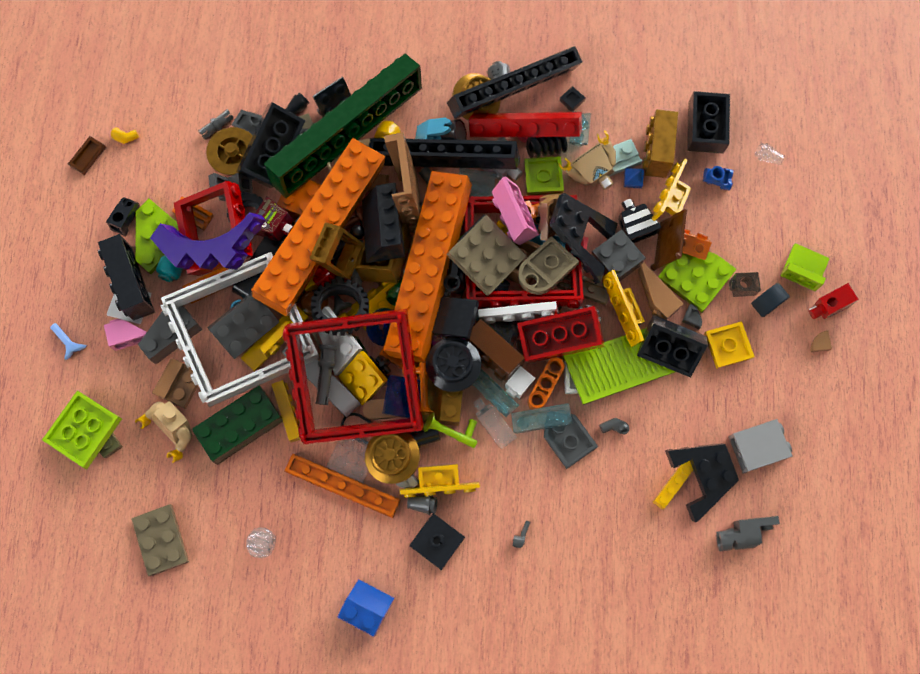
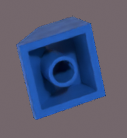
M358 579L346 598L337 618L374 637L394 597Z

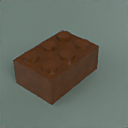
M482 319L474 325L470 339H465L477 349L481 358V364L487 369L490 367L494 371L495 377L500 381L504 380L507 382L517 369L523 366L525 357Z

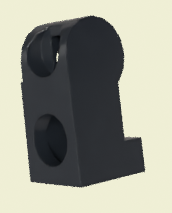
M123 197L106 221L109 228L116 233L126 236L129 232V225L133 218L136 217V210L140 207L139 203Z

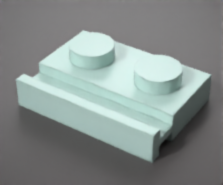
M632 139L613 146L616 151V165L613 167L614 173L609 175V177L624 171L625 168H633L642 164V159H640Z

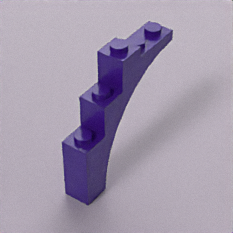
M249 212L229 232L208 240H192L181 234L174 226L160 223L150 239L177 268L189 269L195 262L200 268L213 270L220 262L224 268L237 270L243 265L244 260L248 256L244 249L249 246L250 241L261 230L266 220L262 215Z

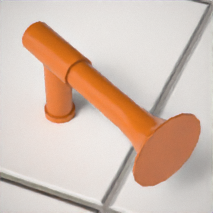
M419 362L420 367L415 368L416 374H420L422 415H430L435 412L431 411L428 404L426 363Z

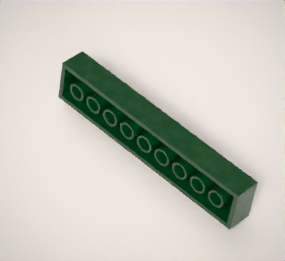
M404 53L401 57L396 58L387 68L382 69L373 79L368 80L364 86L354 91L350 97L340 102L336 108L326 113L322 119L312 124L303 134L298 135L289 145L284 146L275 156L270 157L264 165L271 185L285 198L289 197L325 168L328 162L331 163L340 156L352 138L360 140L422 90L420 65Z

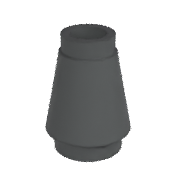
M410 497L407 500V508L431 515V513H436L437 497Z

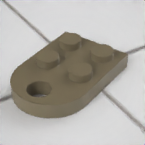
M551 236L521 264L518 275L519 282L529 293H547L579 265V260ZM534 278L537 282L534 285H529L526 283V279Z

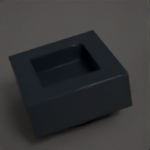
M572 86L560 97L559 101L573 112L585 101V97Z

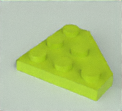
M148 199L136 210L135 261L152 274L164 253L150 239L151 235L160 223L174 226L177 230L178 224L151 199Z

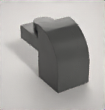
M215 173L208 175L209 187L230 181L239 184L241 194H253L252 179L240 173L228 178ZM225 194L220 195L219 200L226 201Z

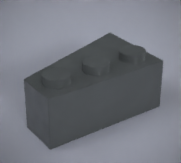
M184 305L178 307L188 334L192 338L202 328ZM163 311L138 344L148 359L154 364H158L178 348L175 341L178 339L176 332L172 333L168 322L171 321L169 315L165 316Z

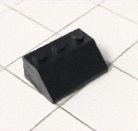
M653 315L645 330L644 341L640 344L637 356L691 378L708 347L707 336Z

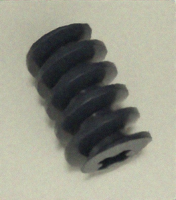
M528 137L526 141L527 153L531 159L534 155L536 158H539L541 154L545 157L547 152L549 155H553L554 151L556 154H560L561 151L566 153L568 149L566 137Z

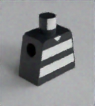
M632 199L622 202L625 211L621 212L618 218L620 228L633 243L659 233L662 227L657 220H651L653 214L646 204L635 207Z

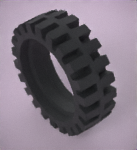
M332 279L331 284L328 281L324 282V287L320 285L318 290L314 291V295L311 298V313L314 320L330 319L322 313L321 304L328 297L337 294L348 295L358 302L359 310L355 315L369 314L367 293L364 292L362 287H359L358 283L355 282L352 285V281L348 279L346 283H344V279H339V282H336V279ZM360 327L331 331L332 335L337 336V332H340L341 336H345V332L352 334L353 329L358 331Z

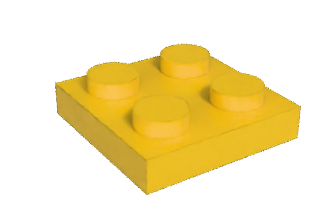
M742 321L705 331L704 333L707 336L708 346L716 369L755 357Z
M365 351L359 352L338 376L362 406L388 381Z

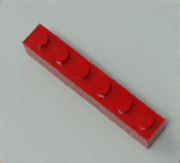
M582 112L473 113L469 118L470 137H580L582 132Z

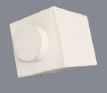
M520 366L506 382V392L513 398L521 399L534 383L535 377Z

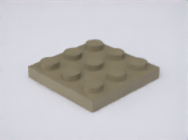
M487 214L446 254L486 296L490 295L526 257Z

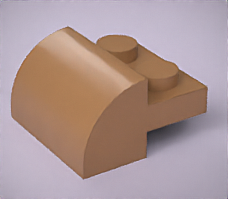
M561 194L545 195L539 198L538 215H540L538 232L541 234V240L547 241L551 236H558L549 224L558 197Z
M170 359L152 394L186 409L198 385L195 386L190 376L193 374L191 367L187 368L184 363Z

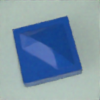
M625 168L624 187L642 189L644 169Z

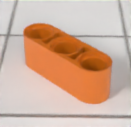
M555 357L548 361L528 399V407L532 411L536 412L544 408L562 375L565 365L560 358ZM550 365H558L560 371H552ZM548 381L551 387L543 388L541 382ZM539 397L542 400V404L534 405L532 398Z

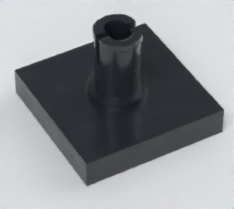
M433 513L409 546L442 570L465 539V536Z

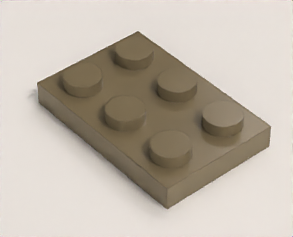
M171 504L131 518L148 576H153L189 562Z

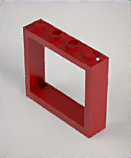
M225 181L174 202L179 232L192 240H199L192 207L225 194L231 229L237 226L245 218V208L242 203L239 184ZM251 242L244 249V252L248 255L247 258L253 256ZM194 262L189 269H186V272L189 275L201 276L223 268V266L219 262L213 270L200 268Z

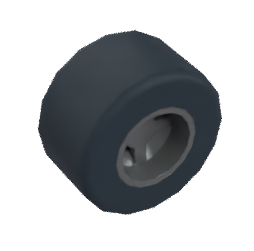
M776 283L757 297L751 304L761 317H765L790 298V296L779 283Z

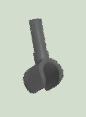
M525 522L521 536L514 535L513 547H523L531 522Z

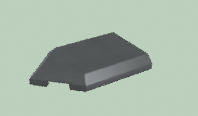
M548 410L543 437L564 467L568 469L595 450L598 445L575 414Z

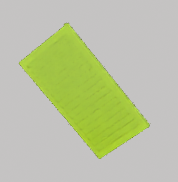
M646 328L640 330L643 336ZM626 335L604 342L605 347L563 356L583 405L675 373V371L637 356L641 342L631 347Z

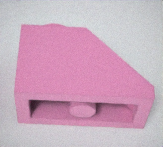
M114 319L109 324L104 325L108 345L115 351L139 344L147 333L123 319Z

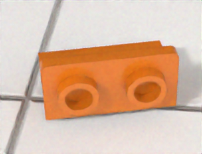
M685 229L682 253L705 260L712 242L708 240L707 235L697 233V236L689 234L690 230Z

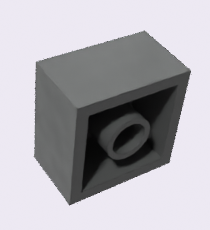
M622 229L591 253L593 257L605 266L603 275H606L611 270H615L619 282L639 268L646 258Z

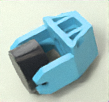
M436 118L429 119L418 125L415 139L466 140L467 132L465 124L461 119Z

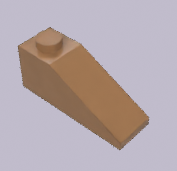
M643 263L638 273L652 315L668 320L684 303Z

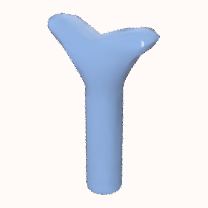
M56 323L50 327L66 346L65 360H68L73 352L86 348L87 345L72 342Z

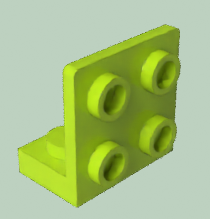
M795 243L780 276L808 289L817 291L826 280L822 276L829 258Z

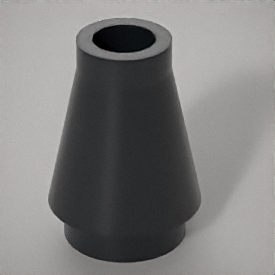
M299 92L297 95L294 94L286 110L297 115L308 108L307 105L310 102Z

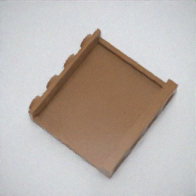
M404 133L384 136L386 147L398 179L403 181L404 192L392 194V198L402 223H406L409 232L415 233L422 209L416 169Z

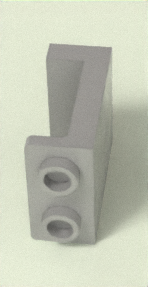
M777 419L728 436L742 473L792 457V447L786 441L784 428Z

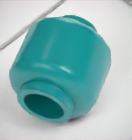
M165 255L160 258L156 267L158 278L170 283L178 280L183 271L182 268L175 267Z

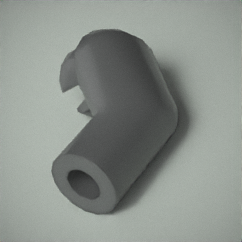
M613 418L599 424L602 433L614 430L625 435L630 430L629 425L618 418Z

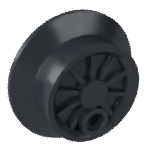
M447 338L435 344L428 353L426 371L431 382L441 390L459 392L469 388L479 377L481 358L477 349L470 342L461 338Z

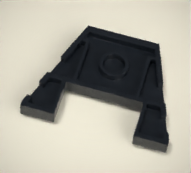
M718 443L665 450L671 467L676 468L690 461L703 496L686 504L693 522H698L739 481L726 444Z

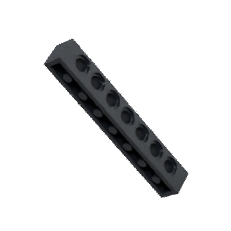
M574 46L455 94L447 102V105L454 119H457L573 71L583 62Z
M370 138L369 147L385 156L384 166H394L386 147L385 139ZM406 139L415 167L517 169L519 157L517 141Z

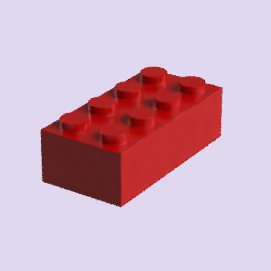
M595 306L517 323L523 354L527 363L605 347Z

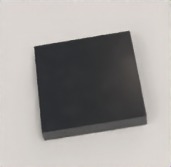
M442 297L432 333L439 336L470 339L479 302L471 299Z

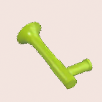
M434 413L428 416L424 424L423 430L425 432L428 429H435L469 447L475 448L477 445V440L472 438L477 421L474 419H469L465 434L439 423L435 419Z

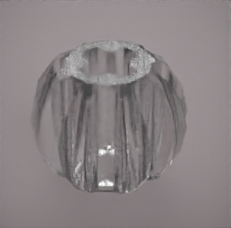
M259 527L252 530L246 541L247 551L256 558L268 557L275 547V535L266 528Z

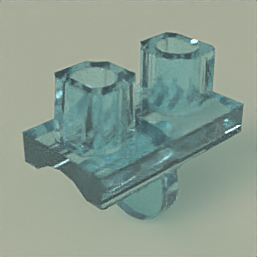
M582 113V132L580 137H570V144L574 146L588 144L591 113Z

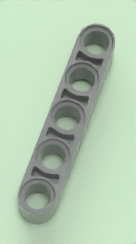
M286 347V348L282 351V353H283L285 356H286V349H288V347ZM318 360L305 365L307 379L316 388H318L320 367L317 365ZM331 374L329 401L347 418L361 403Z

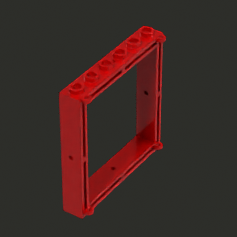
M569 195L577 200V195ZM494 196L469 197L465 212V233L474 225V213H501L493 202H487L493 201ZM523 196L524 201H535L531 202V205L540 204L539 198L542 196ZM575 257L579 260V265L570 272L571 290H550L544 294H532L527 291H493L490 295L486 296L483 291H476V284L466 275V299L477 300L479 302L478 309L482 307L497 308L556 301L557 307L578 308L582 306L584 299L581 260Z
M407 309L291 323L284 326L283 339L287 341L288 347L286 349L287 361H290L291 365L289 377L294 384L292 396L297 403L295 415L296 419L300 421L298 433L303 445L422 431L424 424ZM397 322L410 418L315 429L300 334Z

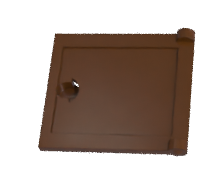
M686 209L659 223L662 228L658 233L655 262L651 265L653 271L682 257L687 216Z

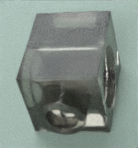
M735 273L729 281V289L732 291L733 297L756 296L761 291L759 273ZM740 282L746 283L747 288L742 287Z

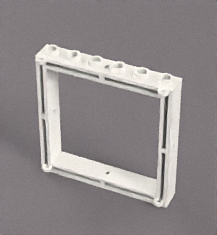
M271 252L243 263L237 270L228 269L161 297L163 303L160 305L165 316L169 315L171 321L168 322L172 333L176 332L178 339L175 340L179 350H184L186 356L183 357L187 368L191 367L193 374L190 375L195 386L199 385L201 389L198 392L202 403L206 402L209 407L288 373L289 369H291L290 361H287V358L213 390L178 311V307L263 272L273 258ZM294 304L289 312V316L293 323L303 322ZM309 333L300 334L301 342L305 349L303 350V356L306 365L319 359V355Z

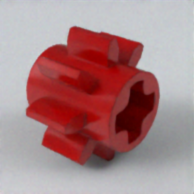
M319 266L314 273L313 281L318 287L320 285L324 287V282L328 281L331 284V280L335 279L337 275Z

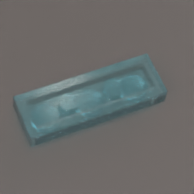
M481 369L479 377L473 386L500 413L507 417L519 405Z
M569 403L511 413L513 432L515 434L573 424Z

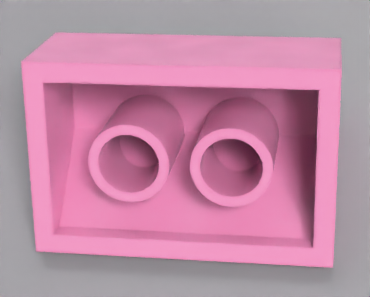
M506 176L503 177L492 191L494 196L492 200L495 207L501 212L500 219L509 230L507 232L508 237L513 242L521 245L540 234L518 185Z

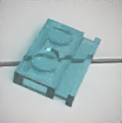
M460 168L459 175L468 176L472 184L469 197L493 196L492 191L495 186L496 173Z

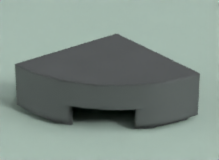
M690 304L682 322L700 329L702 326L700 313L694 305Z

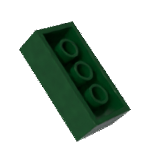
M258 385L192 428V431L210 460L218 465L282 423L283 420L264 389Z

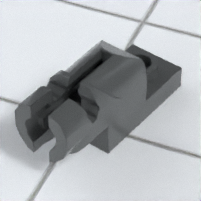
M779 516L734 521L733 528L716 533L718 550L728 551L732 550V548L740 550L757 547L762 543L761 531L773 530L774 525L780 524Z

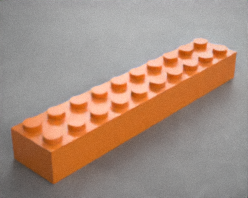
M352 138L251 289L254 299L287 317L320 266L311 260L310 256L325 222L344 229L384 167V155Z
M437 171L431 172L394 310L407 309L414 361L426 363L434 334L432 331L441 298L444 297L446 289L444 279L448 274L450 261L446 254L458 243L472 189V184L466 175ZM397 322L390 324L383 350L391 357L402 359Z

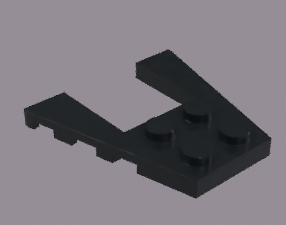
M563 193L558 197L549 225L563 243H568L571 247L570 252L572 255L578 257L583 263L582 268L585 272H590L594 277L593 282L595 284L600 283L605 266L581 246V242L588 222L606 239L615 235L618 223L568 194Z

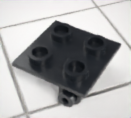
M342 76L312 97L318 107L316 109L318 114L324 117L326 113L336 108L340 102L350 97L351 93Z

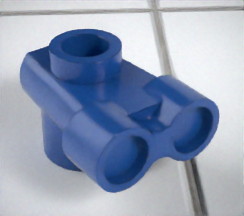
M715 166L712 169L706 168L703 173V181L730 191L732 188L733 170L723 169L720 166Z

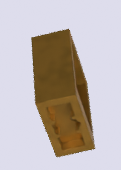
M325 222L310 259L334 275L350 279L365 244L342 227ZM341 239L345 242V246L336 266H334L330 262Z

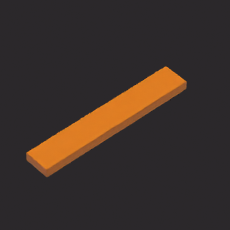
M293 453L284 470L288 474L390 518L394 517L401 499Z

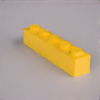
M283 380L273 383L272 388L288 439L291 443L300 440L298 433L300 421L296 419L295 406H292L291 403L293 399L291 394H288L289 386Z
M690 461L677 468L653 500V503L662 510L666 508L692 473L693 468Z

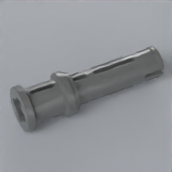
M320 345L321 355L320 361L317 364L320 370L315 404L328 405L332 368L335 367L334 354L337 346Z

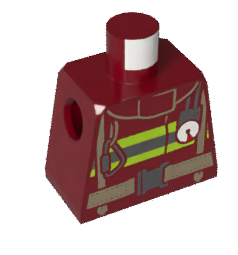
M266 196L255 214L262 215L266 221L262 225L261 230L255 235L280 241L284 234L288 235L293 228V225H291L293 219L286 210Z

